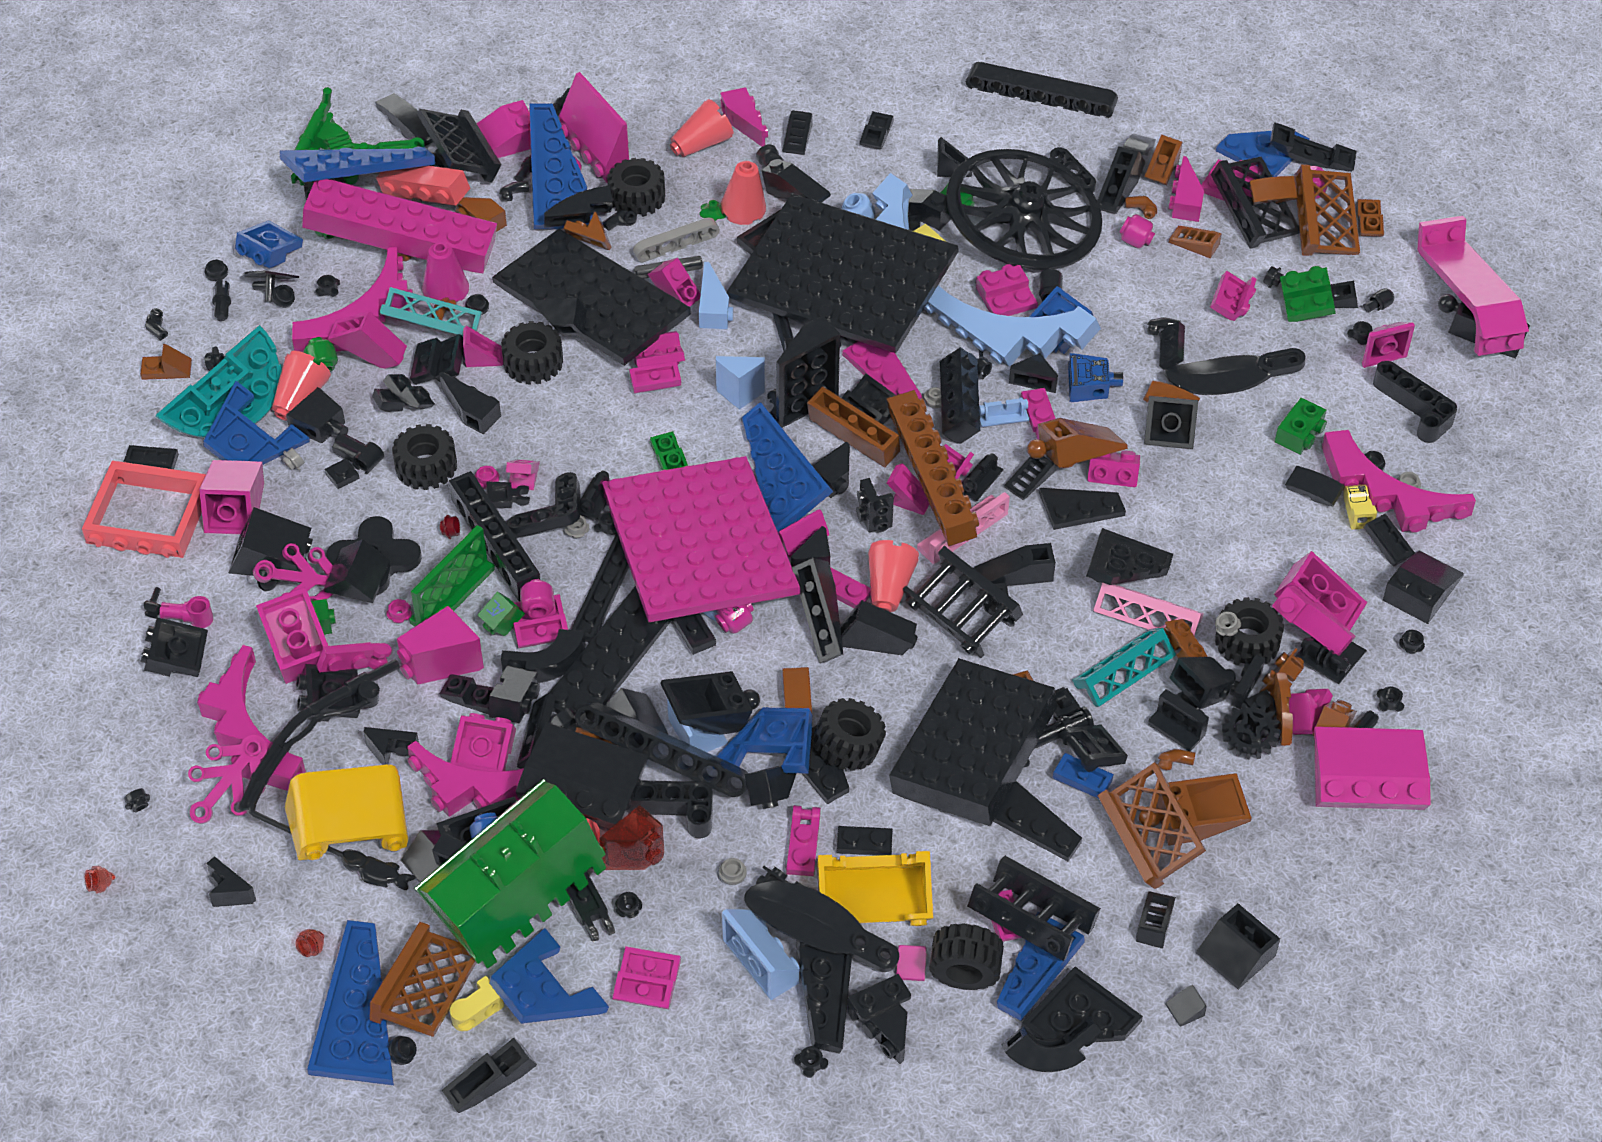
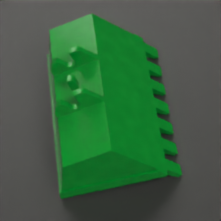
M543 779L415 886L414 890L477 964L482 962L488 969L497 963L492 952L499 946H501L506 954L516 947L511 938L516 931L519 930L524 938L534 931L529 920L536 914L542 922H545L552 916V912L548 907L552 900L556 899L560 906L565 905L570 900L566 888L574 883L579 891L587 886L588 881L584 873L588 869L592 868L596 875L602 873L606 869L602 857L606 854L583 814L556 785L547 783Z

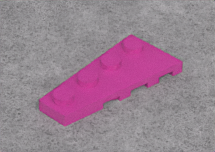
M859 341L843 350L842 356L863 375L867 373L895 395L915 390L918 398H922L921 393L895 353Z

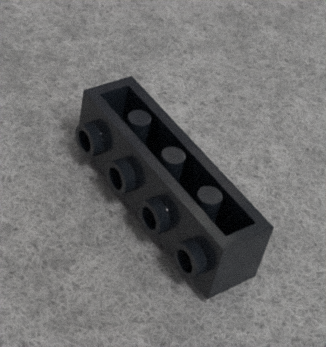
M960 347L939 361L942 434L957 444L963 443L981 431L978 362L972 353H968Z

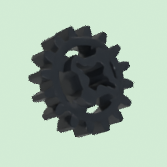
M1255 702L1252 703L1251 708H1247L1246 704L1242 703L1241 710L1233 707L1232 715L1226 714L1225 723L1222 724V732H1224L1223 742H1229L1228 750L1237 749L1236 756L1239 757L1242 753H1246V758L1250 760L1251 754H1255L1258 759H1261L1263 751L1269 755L1271 754V746L1277 747V738H1280L1281 730L1278 729L1280 721L1274 720L1275 713L1273 711L1268 714L1266 713L1265 705L1257 709Z

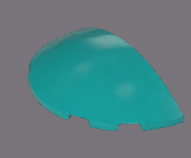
M260 325L227 352L225 358L193 386L190 384L161 409L155 417L181 433L205 438L235 381H237L254 395V401L241 413L257 424L272 408L282 371V366L279 364L276 354L277 348L271 337Z

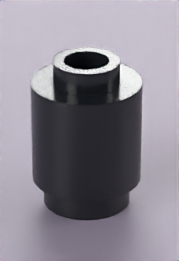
M1049 268L1040 273L1039 296L1042 302L1057 286L1062 289L1063 275L1060 271Z

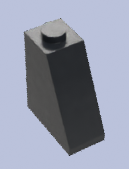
M861 600L840 624L842 645L846 648L903 656L908 649H913L917 642L918 636L915 634L917 623Z

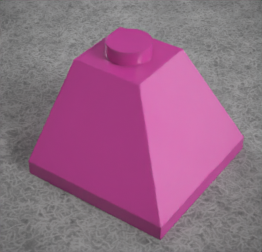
M1397 322L1377 327L1371 331L1362 361L1363 368L1378 365L1381 361H1394L1407 357L1415 328L1414 323Z

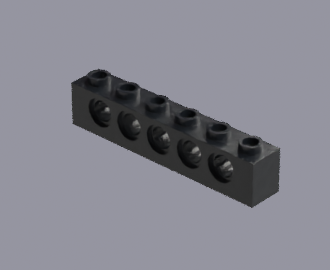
M472 471L450 479L451 500L471 530L477 525L483 528L486 553L520 602L521 588L531 580H540L539 571Z

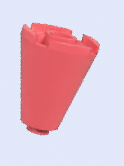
M708 99L704 101L672 136L670 147L675 155L678 156L680 154L682 157H685L732 137L734 131L725 114L721 115L717 111L720 107L713 100Z
M742 161L736 165L722 198L721 212L727 216L730 222L739 225H749L754 220L763 218L766 212V202L758 166L753 162Z
M291 351L290 354L286 355L272 405L276 417L287 421L286 414L317 387L321 389L328 382L331 373L326 365L322 362L320 365H317L313 362V356L300 351Z
M879 540L870 545L868 558L872 605L889 612L897 610L904 595L903 588L908 586L919 560V552L914 547L903 542L901 546L893 545V540Z

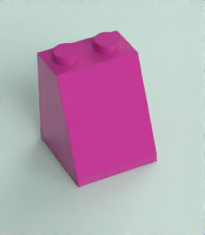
M212 461L199 489L204 533H241L253 507L260 509L264 488L262 462Z
M449 606L397 638L399 648L397 654L402 664L400 670L406 679L412 678L417 685L449 678L450 674L462 675L480 671L484 668L480 638Z

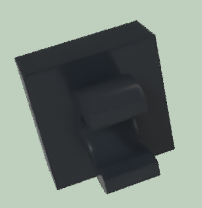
M1062 687L1055 690L1057 709L1053 716L1056 721L1062 715L1069 716L1079 711L1081 707L1068 688Z

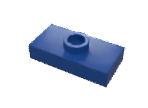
M1067 753L1063 755L1053 772V779L1098 799V794L1109 788L1114 774L1098 767L1092 772H1087L1082 767L1080 759Z

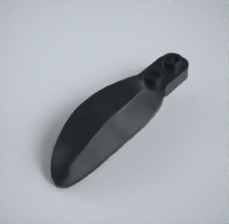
M1298 348L1269 352L1261 356H1226L1170 366L1166 368L1165 376L1173 385L1190 393L1198 395L1230 394L1253 388L1270 377L1301 371L1305 366L1306 356Z
M771 881L750 887L744 895L746 906L757 917L781 933L807 946L833 954H848L852 958L880 972L893 970L899 961V951L895 945L865 930L859 921L842 905L812 888L794 883ZM862 939L864 940L865 945L859 946L856 944L855 940ZM888 952L890 958L885 959L880 953Z

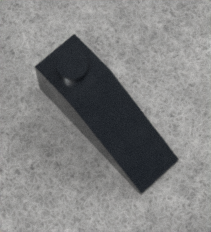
M1118 146L1097 199V208L1117 214L1126 201V197L1130 195L1137 185L1146 162L1139 151Z
M775 159L761 170L766 191L770 195L788 199L791 193L821 203L831 196L827 189L793 163Z
M910 189L913 196L909 199L908 214L921 215V222L940 231L951 220L946 204V195L936 190Z

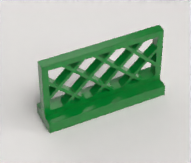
M477 525L411 591L414 615L409 619L411 625L416 627L447 606L455 611L495 570V565L487 560L482 527Z

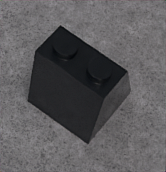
M253 507L240 533L228 573L254 576L253 569L262 560L272 562L277 569L301 572L292 560H286L283 557L282 551L287 544L293 543L298 546L300 554L304 557V553L309 552L313 539L309 538L312 528ZM287 549V553L289 555H295V551L293 549Z

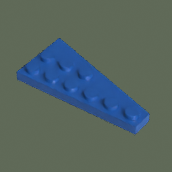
M530 103L534 229H563L564 226L544 228V213L565 198L587 190V185L577 161L573 157L570 144L565 138L553 104Z
M414 147L413 149L341 148L339 150H279L280 160L303 182L435 165V156L424 147Z
M347 920L308 1064V1075L394 1086L392 1063L388 1049L387 1020L383 1019L381 1024L370 1021V1002L382 984L375 923Z

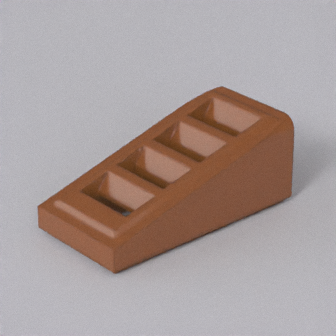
M1178 225L1170 237L1169 243L1211 259L1220 245L1222 234L1215 231ZM1181 233L1185 234L1183 238H1179Z

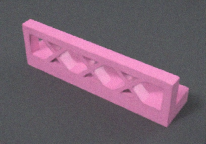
M1004 492L996 498L991 494L970 509L971 512H976L979 520V526L976 527L977 535L1008 515L1010 499L1008 494ZM939 529L918 543L917 550L932 564L940 561L938 552L944 545L953 552L968 541L948 547L943 533Z
M1102 583L1094 607V612L1146 629H1164L1166 625L1161 627L1155 626L1149 616L1160 611L1165 614L1168 621H1172L1169 615L1179 617L1175 620L1185 619L1193 622L1191 632L1194 636L1198 624L1201 623L1204 615L1202 612L1116 584L1108 585ZM1105 594L1114 596L1119 607L1112 611L1101 608ZM1121 599L1127 600L1129 602L1123 604ZM1132 603L1139 604L1144 615L1136 619L1131 618L1125 607ZM1145 607H1148V608H1151V609H1154V610H1152V611H1150V612L1147 613ZM1121 609L1124 615L1115 612ZM1146 617L1148 623L1140 620Z

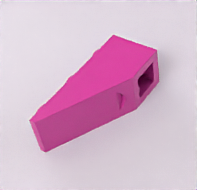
M746 87L720 92L721 109L730 124L761 147L764 146L765 138H768V130L765 124L762 125L760 111L755 109L753 95H749Z
M1183 156L1182 164H1177L1175 178H1178V180L1173 182L1172 194H1175V196L1170 197L1169 209L1173 210L1172 218L1199 222L1204 190L1187 156Z

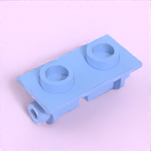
M1022 397L1006 400L1005 404L997 401L983 402V405H979L981 427L1029 421L1026 410L1028 409V400Z

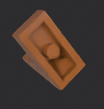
M1161 134L1144 177L1167 186L1174 167H1177V164L1179 165L1183 142Z
M594 212L589 225L581 221H576L575 223L566 221L563 229L574 238L607 250L612 248L602 221L596 212Z
M163 344L162 356L142 357L141 379L190 378L192 358L167 344Z

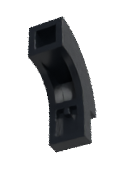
M559 629L555 641L546 649L537 652L502 650V673L507 666L537 672V683L561 677L585 649V631Z
M1089 1015L1061 1038L1043 1040L1033 1036L1023 1026L1001 1045L1004 1052L1013 1061L1025 1068L1039 1072H1058L1072 1068L1084 1061L1086 1057L1081 1048L1092 1045L1098 1039V1034L1102 1031L1096 1021Z

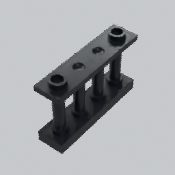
M944 545L938 552L941 567L916 593L905 586L903 588L907 598L905 602L915 611L919 608L962 643L961 647L969 655L972 656L975 653L982 658L984 652L980 643L1003 618L1007 619L1010 617L1017 622L1023 615L1021 607L1015 600ZM948 573H955L959 577V582L935 607H932L924 600ZM966 588H974L978 596L953 622L942 615ZM985 603H993L997 611L972 637L961 630Z
M1006 855L999 861L993 879L995 883L989 889L976 883L967 905L970 909L1062 961L1067 958L1074 938L1071 935L1076 929L1089 935L1095 926L1101 909ZM1006 888L1012 890L1018 897L1013 902H1010L999 896V894ZM1028 902H1031L1043 910L1035 916L1022 908ZM1053 915L1067 922L1061 930L1047 923Z

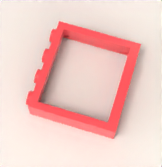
M112 460L82 527L86 543L94 544L96 547H113L119 551L127 549L138 551L145 555L154 553L167 558L170 556L183 558L202 513L199 489L206 474ZM117 484L192 494L175 536L101 526L100 523Z

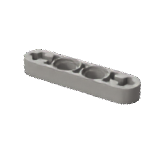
M704 218L643 239L634 246L633 252L637 259L643 263L666 255L665 253L671 251L672 253L684 249L687 245H695L715 238L719 234L720 229L713 218ZM692 233L690 237L683 240L686 235ZM671 241L667 246L662 247L665 242Z

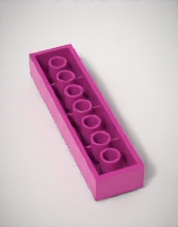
M324 179L314 181L303 208L302 228L386 250L388 247H397L398 253L427 260L429 248L433 244L439 242L448 243L452 247L463 270L483 274L495 243L497 223L342 182Z

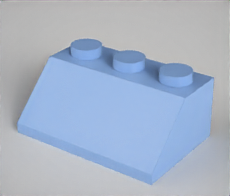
M726 909L722 912L723 941L770 1000L799 984L800 967L793 957L789 958L782 943L777 937L773 938L770 935L767 925L759 917L757 918L751 910Z

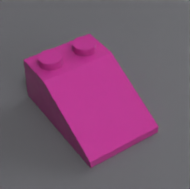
M523 100L502 105L476 123L497 158L531 149L530 113Z
M1312 551L1293 564L1274 593L1278 598L1287 586H1296L1313 602L1321 604L1349 631L1368 603Z
M306 587L256 605L285 684L295 681L297 675L302 674L306 664L317 665L323 647L328 646Z

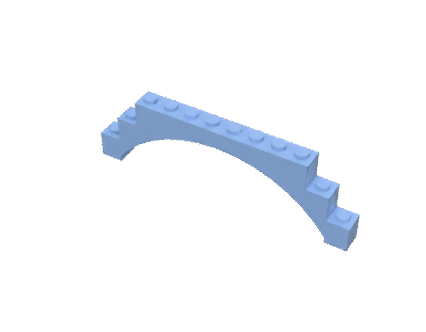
M890 173L872 193L877 201L875 203L876 206L883 211L876 220L909 230L908 205L909 199L913 195L906 183ZM939 285L924 307L928 313L932 314L935 312L938 314L939 320L949 327L951 324L956 327L955 331L962 338H971L974 346L983 352L986 349L990 352V357L998 364L1003 362L1009 367L1026 348L1034 355L1041 353L1045 359L1062 340L1071 347L1076 345L1083 350L1101 329L1097 319L1080 306L1074 311L1042 317L998 315L963 303L948 294Z

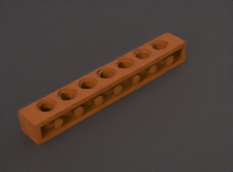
M915 390L887 398L890 417L948 547L977 538L976 527L979 526L977 514L975 511H970L972 509L968 495L963 496L962 494L964 489L960 478L955 479L956 471L952 462L948 463L947 461L949 457L946 447L940 446L941 438L938 430L932 429L934 428L933 420L930 413H925L927 409L923 398L919 399Z

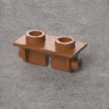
M1183 619L1165 622L1166 627L1164 631L1174 651L1179 648L1182 649L1177 654L1178 658L1208 657L1203 646L1199 644L1189 625Z
M1297 648L1288 654L1283 652L1276 659L1274 664L1277 667L1274 671L1271 669L1262 679L1264 685L1259 692L1267 689L1274 698L1276 673H1285L1292 682L1296 680L1304 669V661L1294 656L1298 650Z

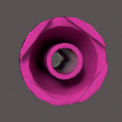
M444 242L435 243L429 248L422 286L423 295L436 300L448 297L450 300L457 302L459 300L462 301L467 296L469 282L452 247Z

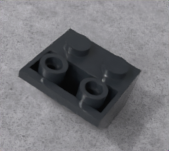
M1237 903L1218 920L1198 948L1196 954L1239 990L1276 957L1280 938Z

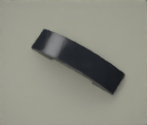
M1274 122L1270 143L1283 154L1310 166L1348 172L1354 170L1356 150L1339 144L1331 148L1295 135V129Z

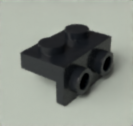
M870 478L860 480V491H857L859 507H856L858 520L860 522L864 521L869 533L875 531L883 532L893 527L894 497L892 493L878 496Z
M1165 689L1159 695L1157 711L1149 718L1148 725L1187 751H1192L1206 736L1209 717L1202 710L1185 702L1179 695Z
M898 973L848 996V1014L853 1022L858 1019L865 1021L910 1000L911 993Z

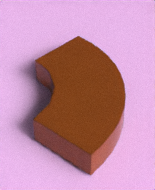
M1276 673L1274 700L1276 717L1280 721L1278 728L1281 730L1279 741L1281 746L1292 744L1293 713L1289 712L1291 691L1287 675L1285 673Z

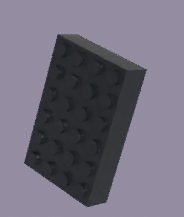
M958 658L889 774L892 793L904 799L991 826L1057 709L1055 687Z

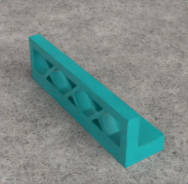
M392 287L389 289L386 304H382L380 314L456 335L461 334L462 336L465 326L461 324L459 317L466 313L475 315L472 329L477 331L482 315L481 311ZM394 294L404 296L408 303L400 309L391 307ZM408 297L413 298V299H416V300H414L413 302H410V300H409ZM420 301H425L430 311L424 315L417 314L413 305ZM431 303H432V304L439 305V306H437L436 308H433L432 305H431ZM410 307L412 312L406 311V309ZM447 307L454 317L443 321L439 319L436 311ZM454 310H458V311H462V312H460L459 314L456 315V313H455ZM456 320L458 325L450 322Z
M1163 628L1148 629L1072 679V682L1077 689H1086L1093 704L1096 707H1100L1175 657L1176 653ZM1159 642L1162 643L1166 654L1160 658L1153 656L1155 645ZM1138 656L1146 658L1144 669L1141 671L1134 669ZM1118 669L1127 671L1123 683L1114 682ZM1101 681L1107 683L1105 695L1099 698L1094 685Z

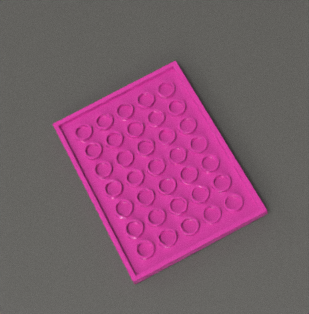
M746 456L603 481L602 490L648 622L800 594V586Z

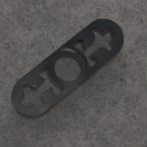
M1057 147L1051 150V159L1070 170H1076L1078 173L1070 175L1078 176L1075 179L1080 184L1082 180L1086 183L1082 185L1085 191L1095 192L1096 179L1067 149Z

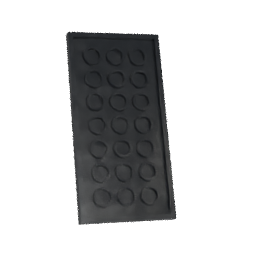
M557 229L492 277L494 284L539 313L540 311L533 305L534 300H544V298L548 297L565 299L568 296L578 298L587 308L584 332L582 335L576 336L624 366L655 343L660 335L669 332L691 315V307L561 229Z

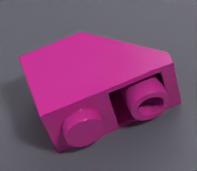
M678 257L663 262L648 274L656 287L689 307L701 297V293Z

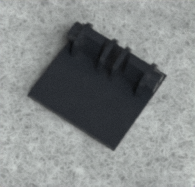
M1311 637L1310 639L1305 638L1300 645L1302 649L1295 657L1301 658L1305 665L1340 684L1367 650L1351 642L1342 654L1338 656L1334 654L1333 650L1329 651L1328 647L1323 646L1315 638Z

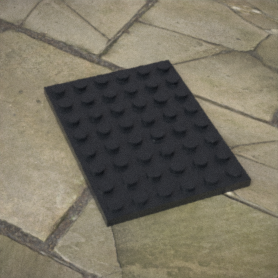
M791 193L727 290V294L730 299L805 324L824 316L841 336L897 353L958 254L959 249L958 245Z

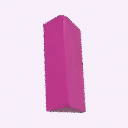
M820 509L779 531L780 540L788 557H791L821 526L826 528L827 536H829V530Z

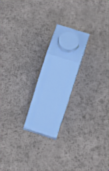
M704 262L699 306V328L728 329V321H733L734 308L729 307V296L709 262Z

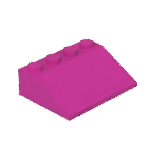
M578 72L574 77L559 115L565 138L570 141L573 150L579 151L584 162L593 167L596 176L602 177L608 183L607 177L610 169L614 168L616 163H622V160H629L627 123L581 72Z
M1345 727L1314 728L1316 807L1425 810L1431 805L1430 774L1423 730Z

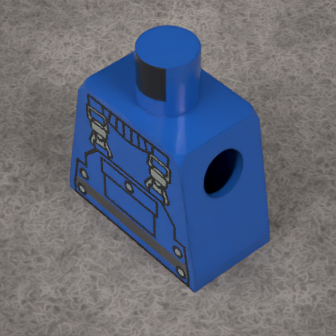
M1070 353L1068 362L1070 402L1108 398L1110 386H1123V372H1109V360L1107 358Z

